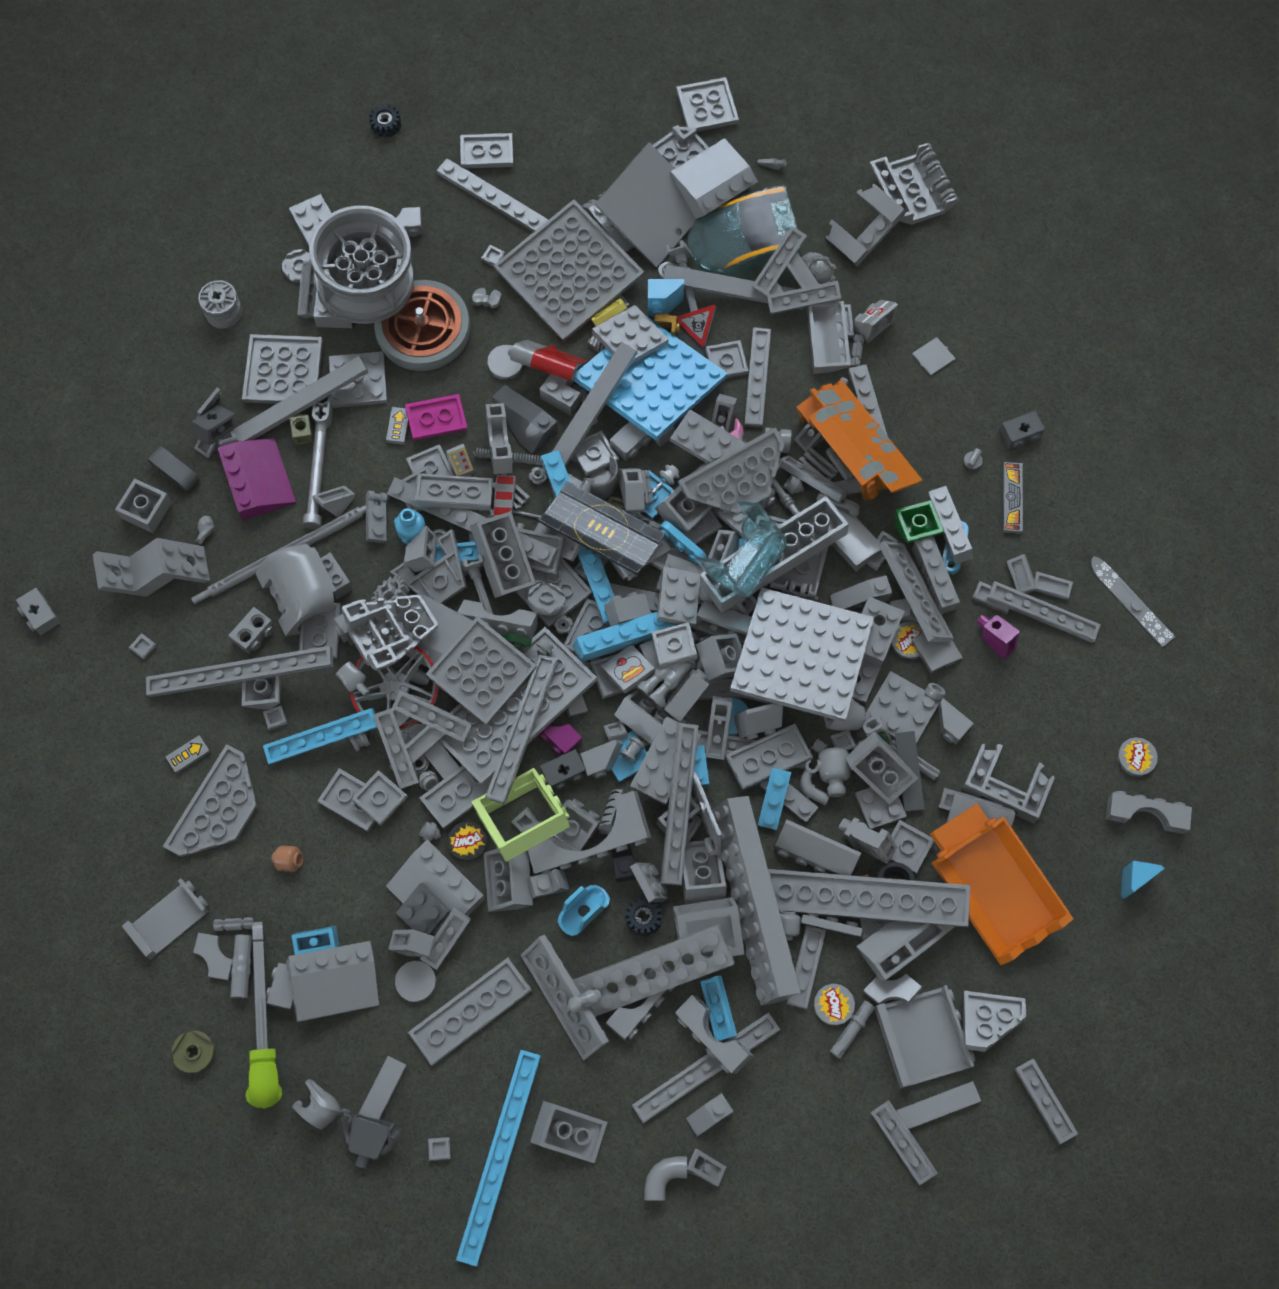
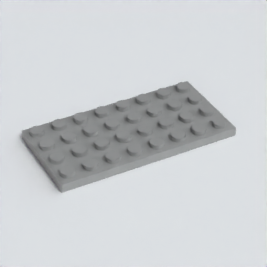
M546 627L532 638L531 647H522V650H519L536 664L541 653L536 650L538 646L535 643H538L540 639H544L554 647L551 651L552 654L547 653L546 656L558 659L557 667L528 744L598 680ZM531 674L487 725L483 724L461 704L450 712L472 723V726L464 742L447 734L438 741L482 786L494 775Z

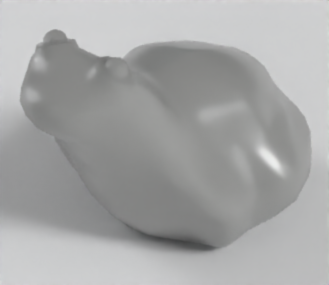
M205 515L198 521L199 535L195 542L199 545L214 530L215 526L210 516Z

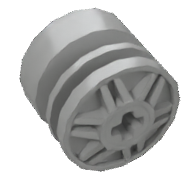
M222 280L209 282L202 287L198 301L207 321L217 328L234 326L242 316V306L234 287Z

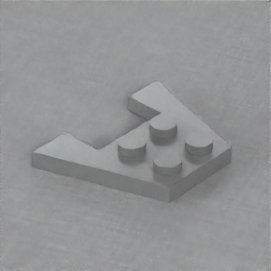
M452 529L437 539L445 556L436 561L434 567L427 568L418 575H415L413 570L403 562L390 571L393 575L401 576L409 584L408 587L418 595H421L423 599L427 596L441 604H444L467 588L455 533Z

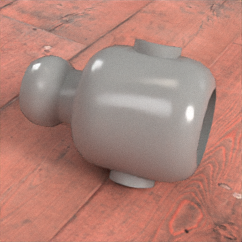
M827 748L818 755L817 772L820 773L822 781L829 783L827 792L830 797H842L845 795L846 788L843 782L850 778L851 771L853 770L846 760L849 753L844 748Z

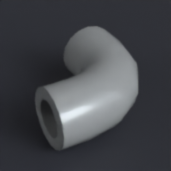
M687 1156L665 1158L653 1166L646 1178L644 1200H665L667 1183L675 1178H687Z

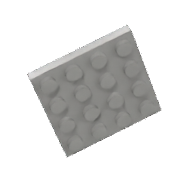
M250 334L242 394L243 403L278 404L317 381L320 375L323 338Z
M476 616L430 668L426 676L483 724L487 725L537 665Z

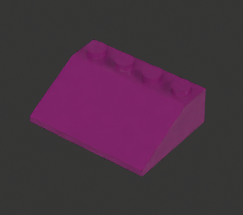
M275 438L233 442L218 447L238 513L243 521L296 503Z

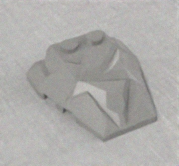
M421 595L398 596L396 600L384 601V598H377V601L366 602L364 599L341 607L351 639L366 665H371L372 669L376 671L395 664L438 628L437 621Z

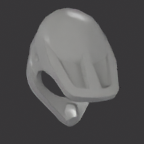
M308 1079L305 1083L311 1092L309 1096L311 1100L310 1105L304 1108L302 1102L298 1100L293 1104L292 1108L311 1125L322 1130L335 1120L341 1108L331 1094L323 1090L313 1080Z

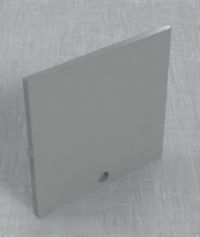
M649 142L594 205L624 235V238H627L656 268L668 255L666 245H670L673 249L697 219L693 216L670 174V171L674 168Z

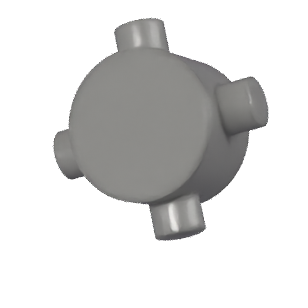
M816 739L813 746H810V750H813L818 755L827 748V744H824L819 739Z

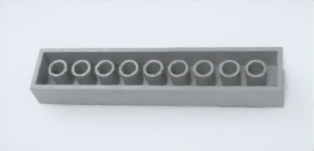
M749 796L728 798L715 807L712 812L721 832V859L725 864L726 878L731 888V897H733L738 906L742 939L745 942L746 956L751 965V976L755 981L756 995L760 1000L761 1006L782 1002L801 993Z

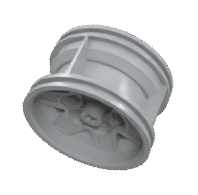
M360 205L339 209L325 217L318 224L311 237L309 252L314 270L315 286L322 304L340 319L358 324L380 322L399 312L409 300L413 289L411 245L403 225L384 210ZM384 249H387L392 256H388ZM335 255V257L337 258L335 264H330L332 258Z

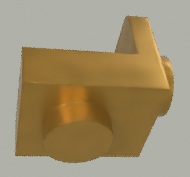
M667 313L655 314L654 322L656 325H660L664 329H671V335L675 337L676 334H679L680 323H677V316H671Z

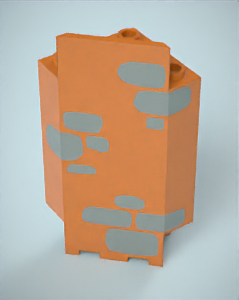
M843 380L838 381L834 386L832 384L823 385L818 391L815 388L810 389L811 396L796 407L801 422L803 424L808 422L814 430L817 429L860 483L862 499L864 501L874 499L883 488H888L891 493L923 481Z

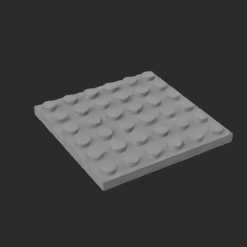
M572 200L493 265L494 269L563 342L644 276V271L575 200Z
M761 587L730 691L846 722L874 617Z

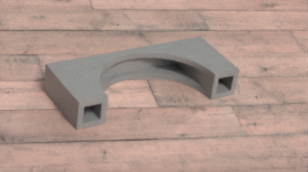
M631 791L615 797L616 818L613 828L605 840L594 848L584 851L572 850L564 847L551 837L527 850L534 874H549L552 869L558 867L560 870L572 867L571 863L576 861L579 864L590 861L592 856L597 855V858L609 855L608 851L616 849V852L628 849L627 845L635 843V846L647 843L646 839L651 838L638 792ZM543 821L521 827L522 833Z

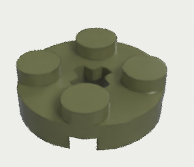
M191 1031L180 1035L172 1047L174 1064L186 1073L202 1072L214 1059L215 1045L212 1039L201 1031ZM197 1046L198 1055L190 1058L191 1053L189 1049H194Z

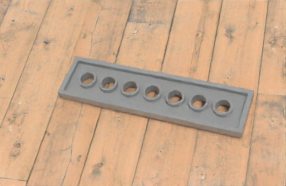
M718 924L573 979V982L580 994L589 989H597L601 993V1000L596 1005L589 1007L594 1016H598L734 965L735 962ZM705 946L710 947L713 950V954L711 956L703 955L702 948ZM691 954L694 962L690 964L685 963L683 955ZM664 962H673L675 969L672 971L666 970ZM647 968L654 969L656 976L653 978L647 977L645 970ZM629 975L635 976L637 983L635 985L628 984L626 977ZM610 982L616 983L618 991H609L607 984Z

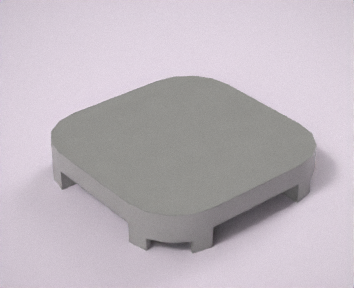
M679 125L672 127V132L653 144L656 150L674 169L709 148L697 135V130L694 127H679Z

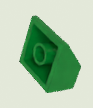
M932 500L895 511V525L900 537L907 543L944 533Z

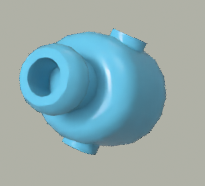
M410 508L403 509L394 520L398 538L407 545L426 526L422 515Z

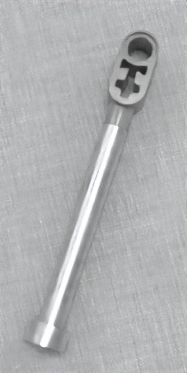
M330 395L315 403L312 410L316 426L308 508L302 520V526L309 529L321 527L322 517L318 515L319 504L313 500V495L321 492L326 429L331 425L333 412Z

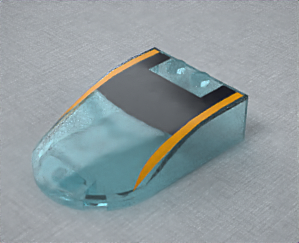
M785 185L746 194L698 218L691 226L688 234V247L691 250L693 260L699 266L708 269L709 272L717 274H731L765 267L790 227L793 226L797 229ZM802 245L797 251L799 256H801Z

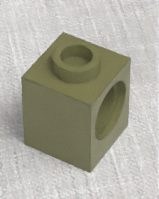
M297 415L291 417V431L295 445L314 443L309 416Z

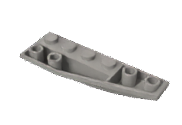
M891 921L856 947L878 979L887 980L955 926Z

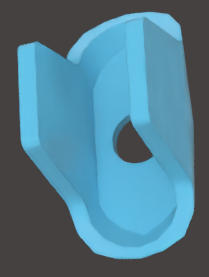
M590 885L586 888L581 886L564 902L563 909L558 917L560 928L571 936L579 934L607 907L610 901L609 895L598 885ZM583 905L588 906L590 909L584 917L578 913V909Z

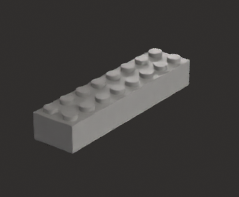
M827 496L701 573L700 585L720 612L723 613L761 589V587L763 588L846 536L849 524Z

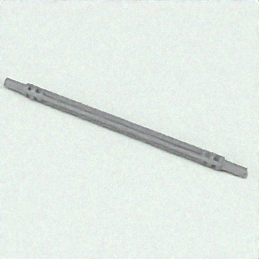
M366 505L345 513L282 548L305 543L310 546L364 517ZM269 555L207 587V590L191 598L193 603L197 604L210 596L214 597L252 577Z

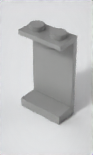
M180 878L178 882L181 885L134 923L127 921L122 925L131 939L150 960L209 913L206 908L208 903L201 895L199 897L196 896L194 893L196 888L189 880L185 882Z

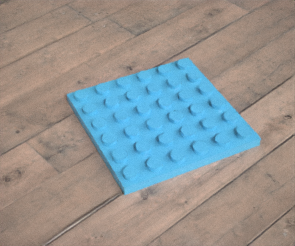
M655 324L669 339L668 344L630 365L606 402V405L657 441L686 415L689 410L726 379L727 373L680 339L671 335L663 327ZM605 347L577 371L573 381L590 392L613 355Z

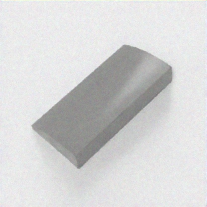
M834 301L807 307L813 374L828 373L851 367L844 301Z
M835 506L849 526L847 535L831 545L855 571H858L882 552L879 547L880 542L856 517L849 516V510Z

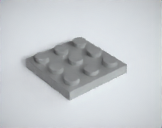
M726 77L676 87L686 127L691 128L692 126L698 132L739 123Z
M636 305L592 328V334L612 355L621 342L637 350L638 353L631 365L664 347L669 342V339Z
M383 351L329 356L330 372L360 356L368 370L367 374L331 394L333 408L387 403Z
M562 557L557 575L531 570L536 584L542 583V585H547V583H552L559 586L565 593V607L561 612L551 616L537 613V616L548 629L563 615L566 616L592 595L591 589ZM536 584L516 591L528 606V593Z
M890 671L868 708L865 721L871 717H880L890 737L894 739L895 733L915 731L917 743L941 700L931 698L924 689Z

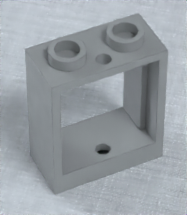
M692 667L667 699L664 710L678 721L683 719L708 687L709 682L705 672L699 668L695 670Z

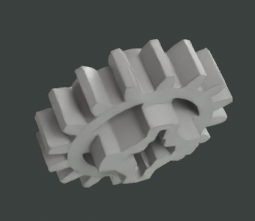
M401 576L389 577L387 581H383V585L377 586L378 588L373 592L375 596L371 600L373 602L377 601V598H384V601L396 600L398 596H407L409 584Z

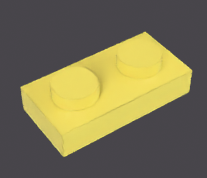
M620 298L605 307L591 319L595 326H598L623 312L627 307Z

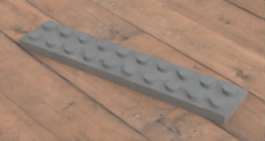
M768 869L779 911L968 927L971 885Z

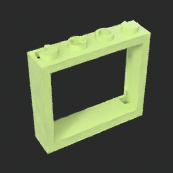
M535 768L514 779L505 804L537 787L555 815L507 842L503 840L488 815L505 804L486 799V794L472 801L477 815L506 862L570 827L567 821L570 816L565 807L560 808L562 804L557 795L553 797L554 792L549 784L545 785L547 784L543 774L539 776Z

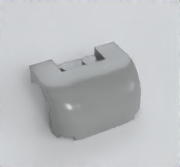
M307 543L292 545L275 551L262 562L255 572L262 588H270L271 595L274 597L278 609L282 613L278 622L285 636L299 634L298 627L302 622L316 614L333 611L337 605L334 603L333 592L336 590L316 549L314 547L311 548Z

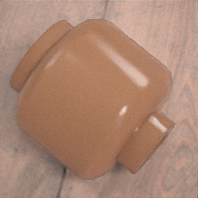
M281 845L273 852L272 863H274L278 871L295 872L303 864V853L300 852L298 847Z

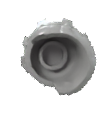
M810 252L801 257L819 284L835 280L836 277L833 276L836 266L829 261V257H823V255L815 252Z

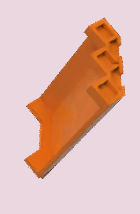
M978 803L930 833L941 852L936 854L938 858L932 862V865L945 883L971 885L969 919L1000 965L1014 960L1023 951L1039 944L1049 934L1064 928L1074 919L1004 816L997 820L995 817L988 820Z

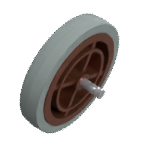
M431 280L413 281L411 296L404 307L392 317L374 323L376 339L384 354L395 364L415 371L434 370L452 362L465 348L470 334V317L462 298L447 285Z

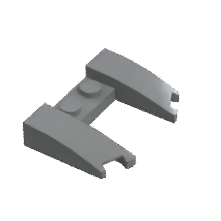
M872 184L873 188L862 191V189L857 191L859 196L880 213L865 231L855 239L832 219L829 224L832 226L830 234L825 237L856 266L867 257L906 214L902 206L875 184Z
M982 744L962 791L980 798L983 796L996 803H1000L1016 811V816L1035 824L1055 777L1052 776L1048 779L1040 771L1044 768V765L1039 762L1025 793L990 777L1003 745L997 744L996 750H985V744Z

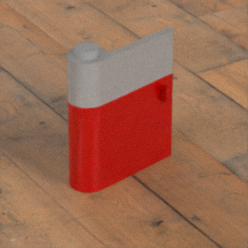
M530 340L517 342L514 346L511 345L508 350V356H510L511 361L571 382L574 380L578 367L588 362L585 359L559 351L553 345L547 347Z

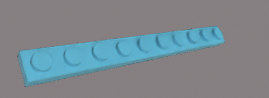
M559 450L541 456L556 497L567 481L571 483ZM582 546L578 557L605 625L609 623L604 605L611 602L610 598L615 596L599 555L594 554L591 550H586Z
M520 1050L457 1255V1261L476 1267L478 1265L541 1055Z

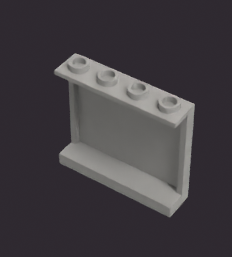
M947 985L918 994L909 1004L898 1000L875 1007V1013L900 1089L974 1066L975 1057L973 1051L964 1049V1031L960 1025L961 1016L958 1009L955 1010L954 995L951 989L948 990Z

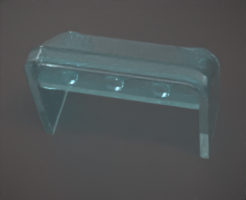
M738 501V507L746 515V519L741 527L742 533L746 537L742 546L727 566L716 559L697 557L696 561L712 580L739 596L750 597L784 551L787 540L759 503Z

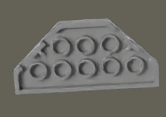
M773 428L682 478L678 483L688 499L735 514L770 496L771 485L777 472L778 461L783 451L784 443L777 429Z
M226 744L164 843L163 847L180 857H184L237 841L258 807L244 753Z

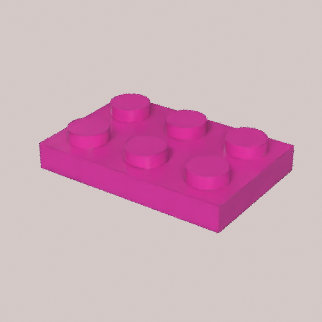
M459 394L405 404L413 441L467 430Z

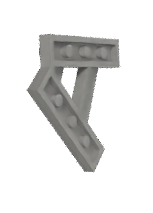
M793 226L790 227L752 285L753 289L767 297L770 315L841 300L838 281L819 284L797 253L807 235ZM786 267L801 287L800 289L784 292L777 283Z
M400 690L392 708L373 715L400 789L419 783L413 763L441 737L447 734L464 742L472 726V723L403 690ZM409 717L427 725L410 742L405 743L400 725Z

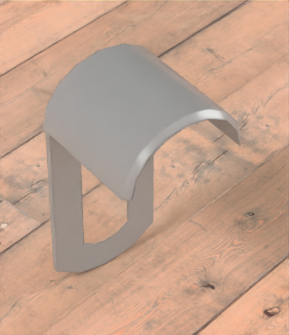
M572 456L571 460L577 463L574 456ZM610 456V472L602 469L591 474L589 479L594 481L591 482V491L589 493L602 500L609 498V496L615 493L617 488L618 464L612 456ZM568 474L571 483L580 487L582 481Z

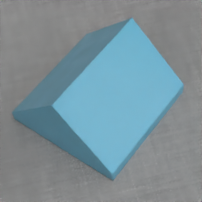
M1132 861L1123 868L1122 899L1124 900L1165 868L1162 865Z

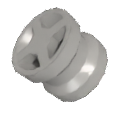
M365 733L349 737L356 752L361 747L370 745Z

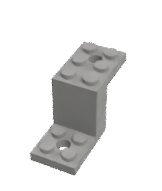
M156 538L130 557L99 551L93 554L99 590L147 597L174 578L199 583L210 581L204 546Z

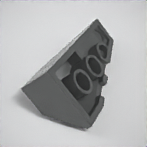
M504 385L492 396L496 404L504 403L508 426L513 431L518 443L530 454H534L558 431L557 421L508 386Z

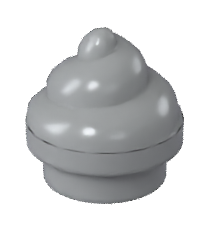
M793 475L787 479L784 488L790 494L804 491L801 479Z
M431 771L422 772L419 776V786L429 791L438 784L437 775Z
M426 821L419 836L423 837L425 841L441 838L437 825L434 822L429 823Z

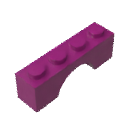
M569 724L560 727L548 725L538 734L545 743L549 741L553 745L552 749L558 756L575 750L582 743V737Z

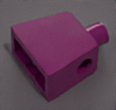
M985 615L978 619L977 624L983 628L982 639L1003 660L1017 648L1020 635L1018 629L998 615H995L991 620Z

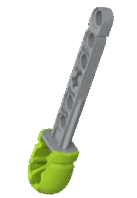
M252 922L257 1050L249 1051L250 1071L246 1099L252 1106L265 1109L279 1102L282 1096V1089L278 1084L275 1049H268L263 922Z

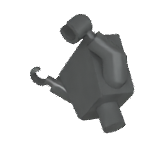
M345 1108L339 1111V1115L342 1117L341 1124L345 1142L349 1145L350 1152L358 1154L356 1166L367 1168L370 1158L377 1160L380 1156L387 1155L397 1145L399 1136L403 1131L402 1127L400 1130H396L394 1123L357 1113L352 1118L348 1115L350 1110Z

